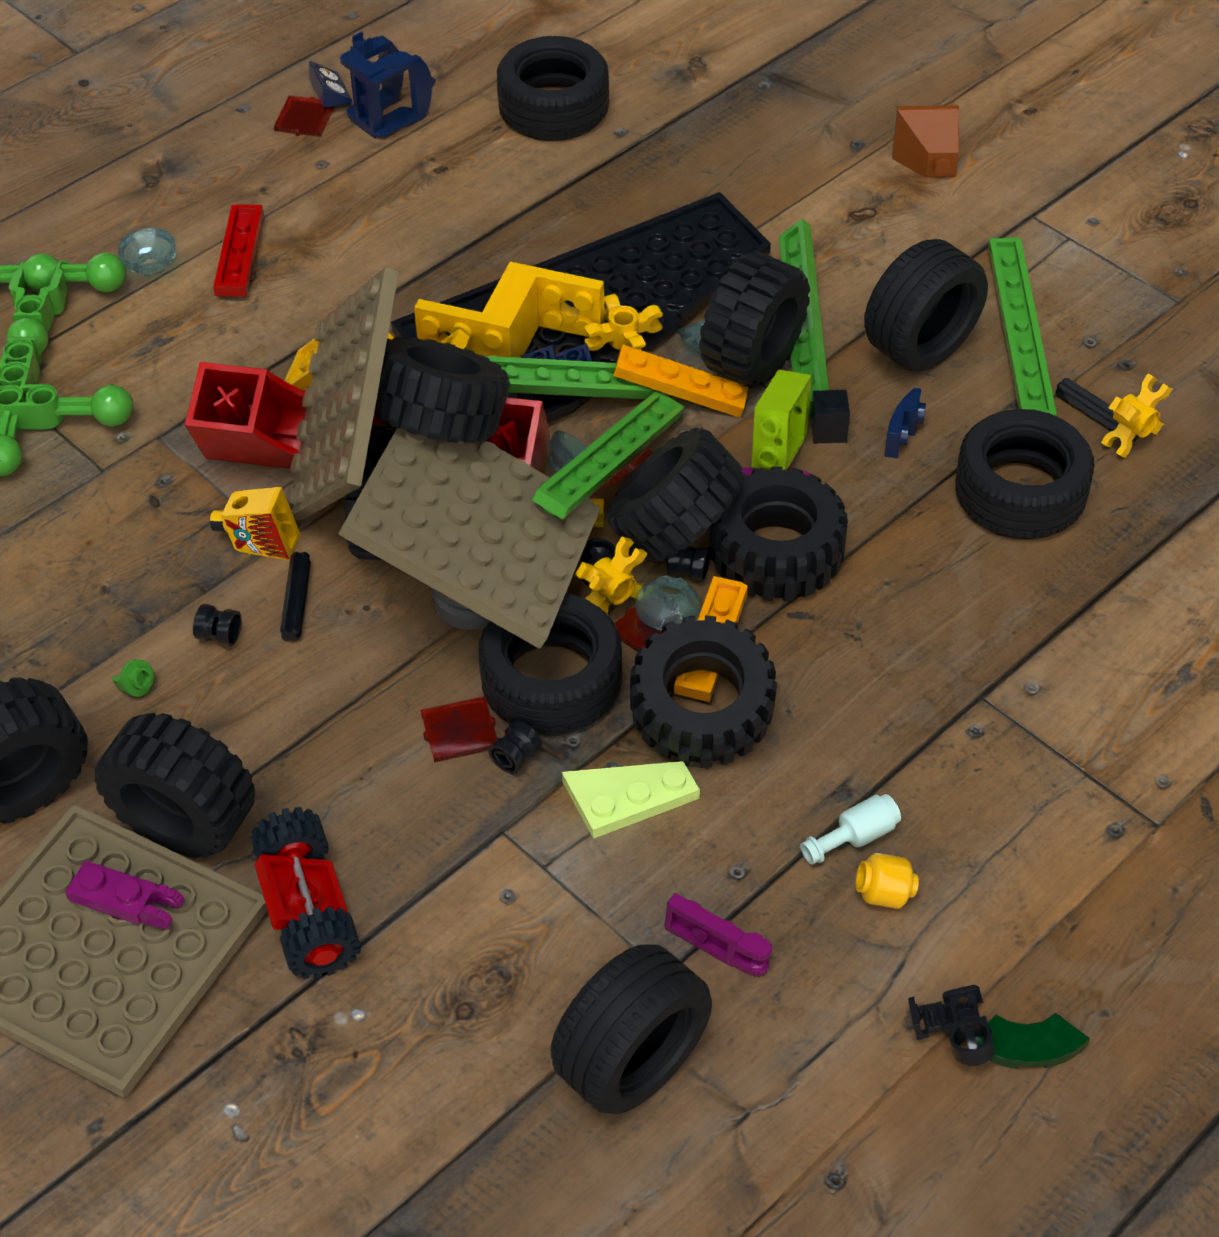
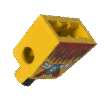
M282 487L235 491L231 494L224 510H214L210 516L211 529L213 531L227 532L234 549L242 553L290 560L301 535Z

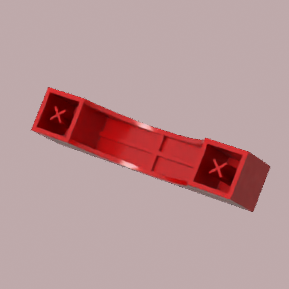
M200 362L185 427L205 459L291 469L295 453L299 454L301 441L297 440V430L300 421L305 420L307 409L303 407L305 391L280 379L267 369ZM507 397L498 431L486 441L494 443L501 450L519 460L525 461L529 466L544 474L550 432L542 401ZM374 413L372 424H390L377 418Z

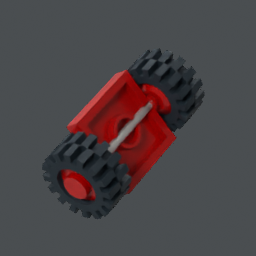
M295 807L291 813L288 808L281 809V815L277 816L273 812L268 815L269 821L261 819L258 822L259 827H254L251 831L253 836H250L257 860L254 866L273 930H282L280 942L289 971L292 970L293 975L298 976L301 974V977L306 979L311 974L314 975V979L322 978V973L328 972V976L336 974L334 969L340 968L344 970L348 967L347 962L353 963L357 959L356 954H360L361 944L352 917L347 910L332 861L324 860V854H327L329 849L317 813L313 814V811L310 809H306L303 812L302 807Z

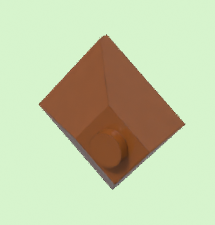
M958 105L897 106L892 159L925 178L956 177L959 158Z

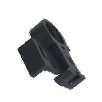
M970 985L945 991L942 995L944 1004L940 1001L918 1006L914 997L908 998L917 1040L928 1038V1033L943 1031V1034H946L949 1029V1041L953 1054L961 1064L978 1066L986 1063L993 1057L995 1053L993 1034L986 1016L980 1017L977 1005L983 1003L979 986ZM964 996L967 998V1001L960 1002L959 998ZM921 1017L924 1018L926 1029L921 1028ZM975 1037L985 1038L986 1040L980 1046H977ZM966 1039L969 1047L967 1049L960 1047V1044Z

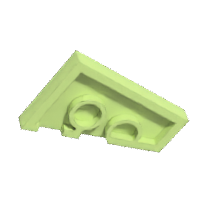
M683 761L562 772V782L593 839L700 799V789Z

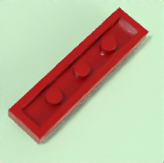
M231 205L213 285L215 296L247 297L264 216L262 205Z

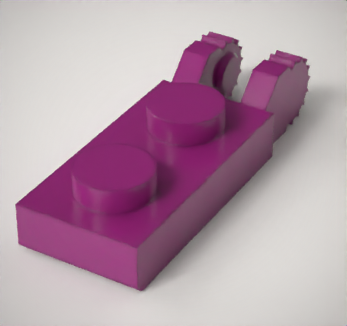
M86 860L65 891L70 902L138 925L144 923L163 930L169 928L173 918H171L168 912L160 908L158 909L152 906V904L157 903L179 909L185 901L181 892L162 884L157 885L156 883Z
M674 893L669 899L664 923L667 931L731 967L734 966L745 973H750V976L760 977L767 973L770 965L767 958H770L773 949L767 938L764 939L762 935L756 932L745 934L743 930L739 929L731 921L719 918L703 909L697 902L687 900L677 893Z

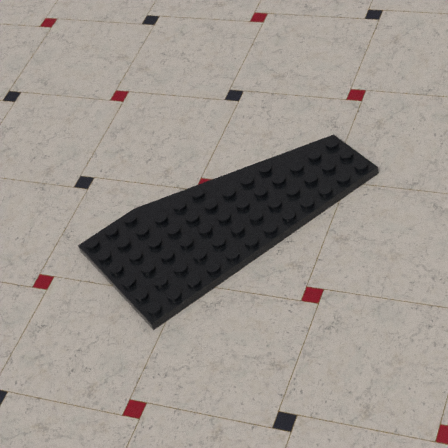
M718 192L533 266L604 281V296L615 294L620 302V306H630L638 313H641L651 305H657L663 313L662 317L657 318L662 325V330L655 333L647 331L638 333L645 341V347H642L641 350L649 352L711 301L713 292L719 287V281L723 275L729 272V267L733 263H737L740 257L748 253L761 252L766 255L770 254L771 243L721 192ZM500 279L439 303L483 312ZM565 301L569 306L576 308L573 302ZM415 312L391 321L392 332L396 337L417 338ZM539 326L525 354L550 345L553 346L555 354L585 344L584 339L589 337ZM608 342L602 348L590 352L593 362L616 363L620 350L613 348ZM526 393L507 394L509 398L542 401L547 423L573 413L592 398L588 396Z

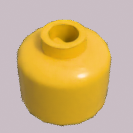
M873 853L866 861H861L855 879L856 890L861 893L863 900L867 904L894 909L902 908L909 897H915L919 884L918 875L913 873L912 865L908 859L881 853Z

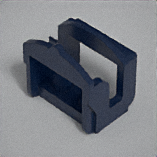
M363 31L353 35V46L350 47L349 51L340 56L341 64L350 70L354 104L347 108V116L351 119V122L373 138H384L403 127L412 126L424 119L431 103L432 87L436 82V79L431 76L424 60L417 54L411 56L406 52L399 51L393 42L384 36L370 37L365 40ZM378 54L377 61L370 62L368 60ZM409 70L412 108L400 107L382 116L385 108L398 101L402 89L404 71Z

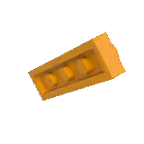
M623 344L613 374L614 377L739 418L743 413L749 388L736 381Z
M713 576L698 620H705L706 615L715 616L716 622L725 624V621L728 619L738 623L747 597L748 585L743 584V582ZM707 670L683 673L676 678L674 694L710 702L720 674Z

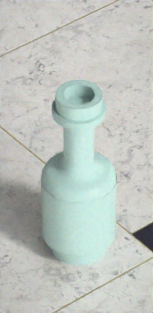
M888 794L882 796L874 795L840 814L839 828L817 840L812 836L806 838V841L800 844L801 852L806 861L813 865L817 862H823L825 860V853L845 842H849L857 848L863 847L893 831L896 824L901 821L900 810L896 802Z

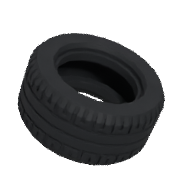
M542 36L519 43L507 52L497 68V94L500 114L505 122L516 132L537 140H567L588 133L602 121L608 111L609 71L607 62L590 44L571 37ZM548 86H562V87H567V88H564V89H561V90H543V89H539V88L548 87Z
M942 239L925 240L912 245L889 265L871 293L864 315V327L868 341L906 370L923 371L939 365L962 345L979 320L988 294V282L984 268L970 256Z
M1032 409L1001 411L975 424L963 438L955 479L956 495L966 513L983 528L993 533L1013 539L1031 540L1045 538L1065 530L1075 523L1083 513L1089 496L1095 466L1093 452L1079 431L1064 419L1050 413ZM1004 463H1026L1044 469L1055 476L1057 480L1044 485H1022L1005 480L993 472L991 468Z
M565 593L550 633L542 647L562 646L573 649L585 656L589 662L577 674L560 680H539L525 676L513 667L515 661L525 652L534 650L537 647L490 620L488 621L479 641V667L482 690L491 709L501 719L507 721V723L511 724L516 720L522 721L532 727L537 734H565L582 729L595 722L614 704L622 683L621 637L615 623L600 607L585 598Z
M643 944L625 950L594 974L571 1001L561 1017L551 1043V1059L556 1074L599 1112L621 1114L636 1108L668 1082L699 1042L712 1011V998L708 985L684 963L660 945Z

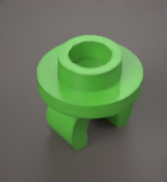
M133 659L123 666L120 676H114L112 680L121 692L139 697L147 694L152 688L154 672L147 661Z

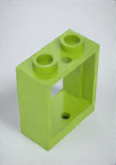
M779 369L755 405L752 468L772 470V467H782V470H787L808 435L812 375ZM798 406L802 410L797 411L795 407Z

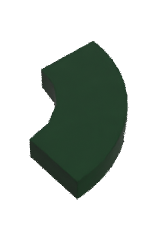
M1054 1013L1044 1021L1031 1024L1010 1022L996 1014L988 1022L995 1041V1053L988 1061L1017 1069L1019 1066L1044 1065L1045 1068L1064 1063L1082 1052L1088 1046L1090 1038L1057 1013ZM975 1037L977 1046H980L986 1040L985 1038Z

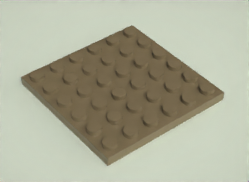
M384 267L374 277H371L365 285L360 286L353 295H349L348 299L339 304L333 312H329L328 316L323 321L320 320L315 331V341H319L317 354L314 353L309 364V374H313L311 387L308 386L303 397V407L307 408L305 420L300 421L297 430V440L301 441L299 454L295 453L290 469L291 474H295L293 486L289 487L286 492V499L296 521H302L361 487L399 275L397 270Z
M397 428L338 535L540 649L547 640L601 507L587 498L569 515L561 519L558 516L549 514L542 506L532 501L537 488L550 479V477L532 468L525 461L519 460L501 450L494 443L489 441L479 442L477 440L474 443H465L463 441H458L457 443L447 442L443 439L435 440L424 435H415L407 432L405 429Z
M73 804L0 889V1033L126 1099L265 915L267 907L263 894ZM86 860L156 883L157 885L162 884L181 892L185 901L179 909L157 903L152 904V906L158 909L165 910L173 918L169 928L163 930L144 923L138 925L70 902L65 891Z

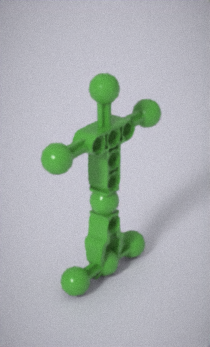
M103 252L95 254L88 264H69L68 260L59 262L53 256L40 253L32 255L26 262L21 260L17 265H0V283H10L9 290L16 311L12 317L14 323L10 325L6 332L7 344L3 349L0 362V477L14 473L22 462V449L17 441L14 440L17 430L52 429L62 422L63 416L93 415L102 425L110 427L123 425L130 419L134 410L133 399L129 392L121 386L110 384L100 387L93 397H58L57 391L53 386L38 384L40 376L39 364L42 363L41 354L48 345V332L55 315L61 314L65 308L66 282H89L90 286L105 293L117 291L126 279V267L123 261L116 255ZM28 287L32 291L38 292L39 295H26Z

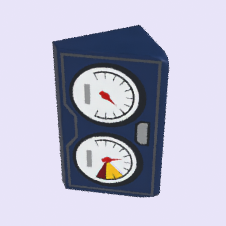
M309 61V79L323 107L351 104L352 99L338 72Z

